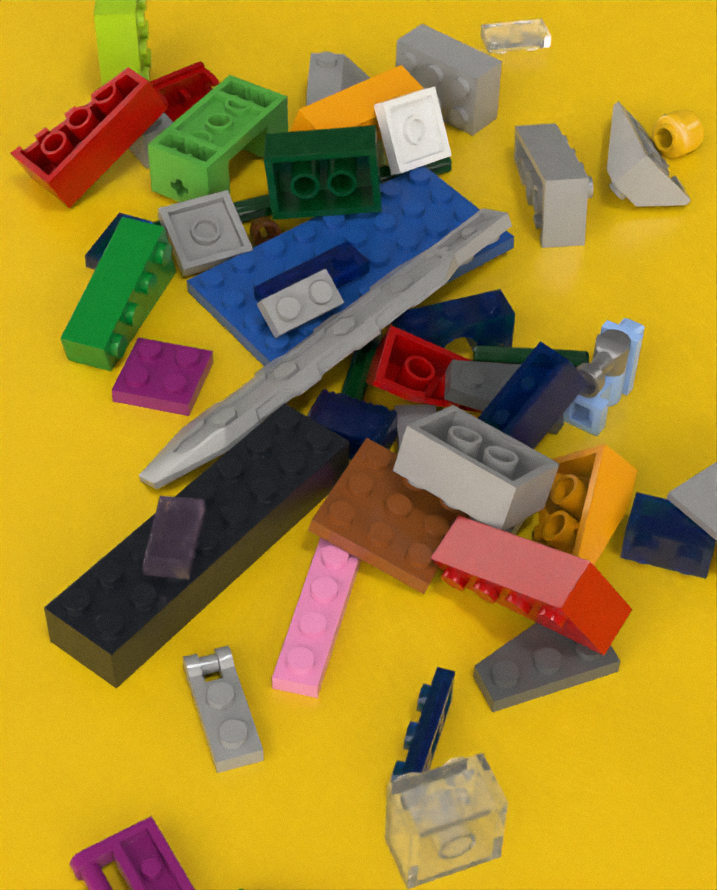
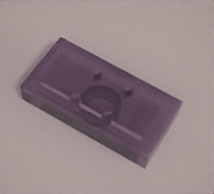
M160 496L142 563L143 575L190 579L205 514V500Z

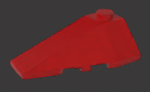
M390 325L373 355L366 383L411 402L441 407L454 405L461 410L489 414L444 399L445 374L451 360H472Z

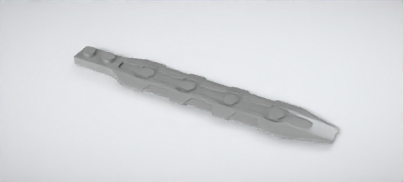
M482 208L432 247L393 269L369 287L370 290L343 311L329 317L313 329L311 335L287 353L273 359L256 372L254 378L184 426L139 474L141 482L159 489L230 450L284 403H287L293 397L303 394L320 381L324 373L352 352L364 347L381 334L380 331L409 308L420 304L446 284L459 266L469 263L481 249L498 241L500 235L512 227L508 213Z

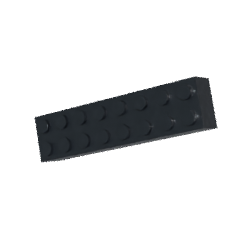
M284 403L44 607L50 642L117 689L329 495L349 465L350 441Z

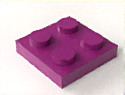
M138 337L111 390L113 402L190 416L214 363L213 351Z

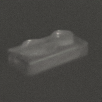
M543 19L481 25L480 36L488 53L502 54L507 51H532L538 48L550 47L551 35Z

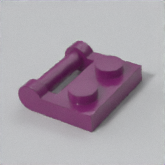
M152 816L78 852L70 861V867L76 878L81 881L84 880L89 890H113L102 871L105 865L113 861L130 890H195Z

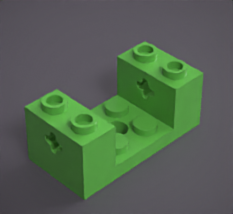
M229 75L148 144L152 191L178 202L228 190L230 195L229 160L242 149L264 157L265 134L288 132V96Z

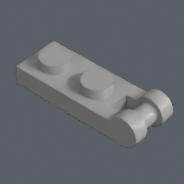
M229 646L214 649V654L198 657L197 653L184 656L185 674L217 773L264 761L263 747L240 684ZM219 672L220 679L205 682L203 675Z

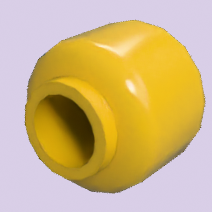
M686 109L665 114L653 126L652 136L654 144L661 154L669 158L689 154L699 148L703 141V124L694 112Z

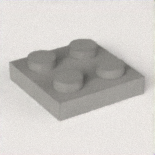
M228 190L158 208L159 221L165 228L168 242L172 246V252L183 277L209 270L239 254L253 251Z

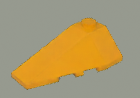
M606 444L552 459L560 465L543 509L538 511L539 524L534 527V539L540 542V544L591 561L594 566L630 506L637 475V469Z

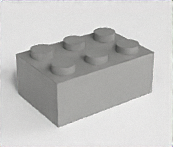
M421 24L397 40L396 67L402 65L424 89L435 86L445 123L473 136L497 119L502 61L424 24Z
M452 405L407 425L393 471L405 477L412 486L425 489L441 498L446 506L461 510L480 523L505 531L544 508L560 464Z

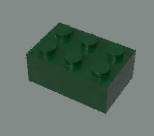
M375 125L265 134L263 158L273 220L382 212L381 178Z

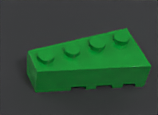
M126 217L121 218L60 338L69 361L112 371L119 359L123 357L126 348L176 274L172 258V246L168 243L163 226Z

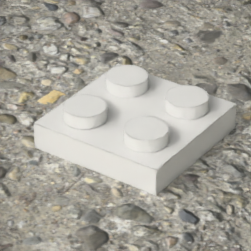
M435 86L374 104L391 175L400 174L452 156Z

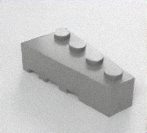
M556 123L515 126L514 160L522 185L526 187L528 205L534 207L533 221L535 227L541 228L540 243L542 248L585 245L587 200L593 196L591 176H587L583 163L578 161L574 148H570L566 135L561 133Z

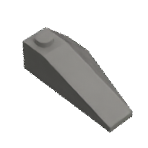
M332 52L311 53L306 106L363 82L370 77L344 54H334Z
M618 101L613 106L607 171L612 180L609 184L611 190L622 201L627 197L636 207L688 204L691 199L680 180L675 175L672 178L669 177L670 171L667 169L670 167L669 164L654 148L655 144L642 125Z

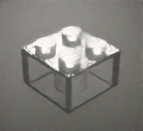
M483 753L468 758L456 757L447 761L441 767L422 773H407L399 777L395 782L387 784L385 841L407 889L501 857L508 801Z

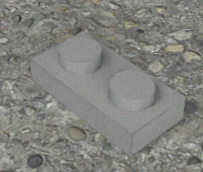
M324 269L257 303V306L276 339L341 306L344 301L328 271Z

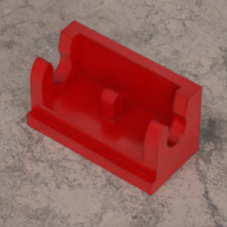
M201 61L149 81L168 107L164 113L171 121H176L212 90L211 86L214 87L220 84L216 76L206 69Z

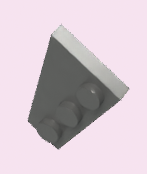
M451 360L445 374L444 399L557 435L564 425L563 368Z
M535 623L476 664L473 677L493 713L616 673L619 670L620 659L611 645L603 656L551 629Z

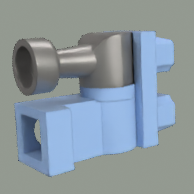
M623 318L619 324L607 320L602 325L601 333L597 335L592 362L582 363L570 376L572 387L565 396L563 408L564 422L594 436H598L604 429L608 407L616 405L620 401L622 394L628 395L633 389L645 330L642 324L628 318Z

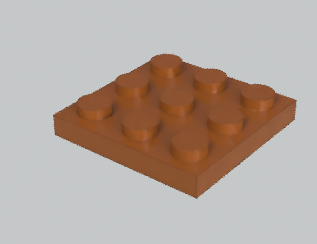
M366 438L311 520L308 531L425 594L439 569L430 559L458 515L466 518L469 515L461 510L446 506L441 498L429 491L412 486L405 477L393 471L398 454Z

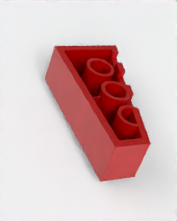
M129 67L91 94L92 101L77 108L74 106L64 113L67 119L49 131L45 127L34 136L37 140L24 150L19 146L10 152L33 180L68 208L81 198L168 109L150 82Z

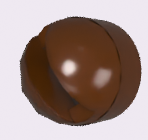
M267 217L256 219L249 228L250 237L257 246L281 234V230L275 221ZM262 227H264L268 234L264 238L259 231Z

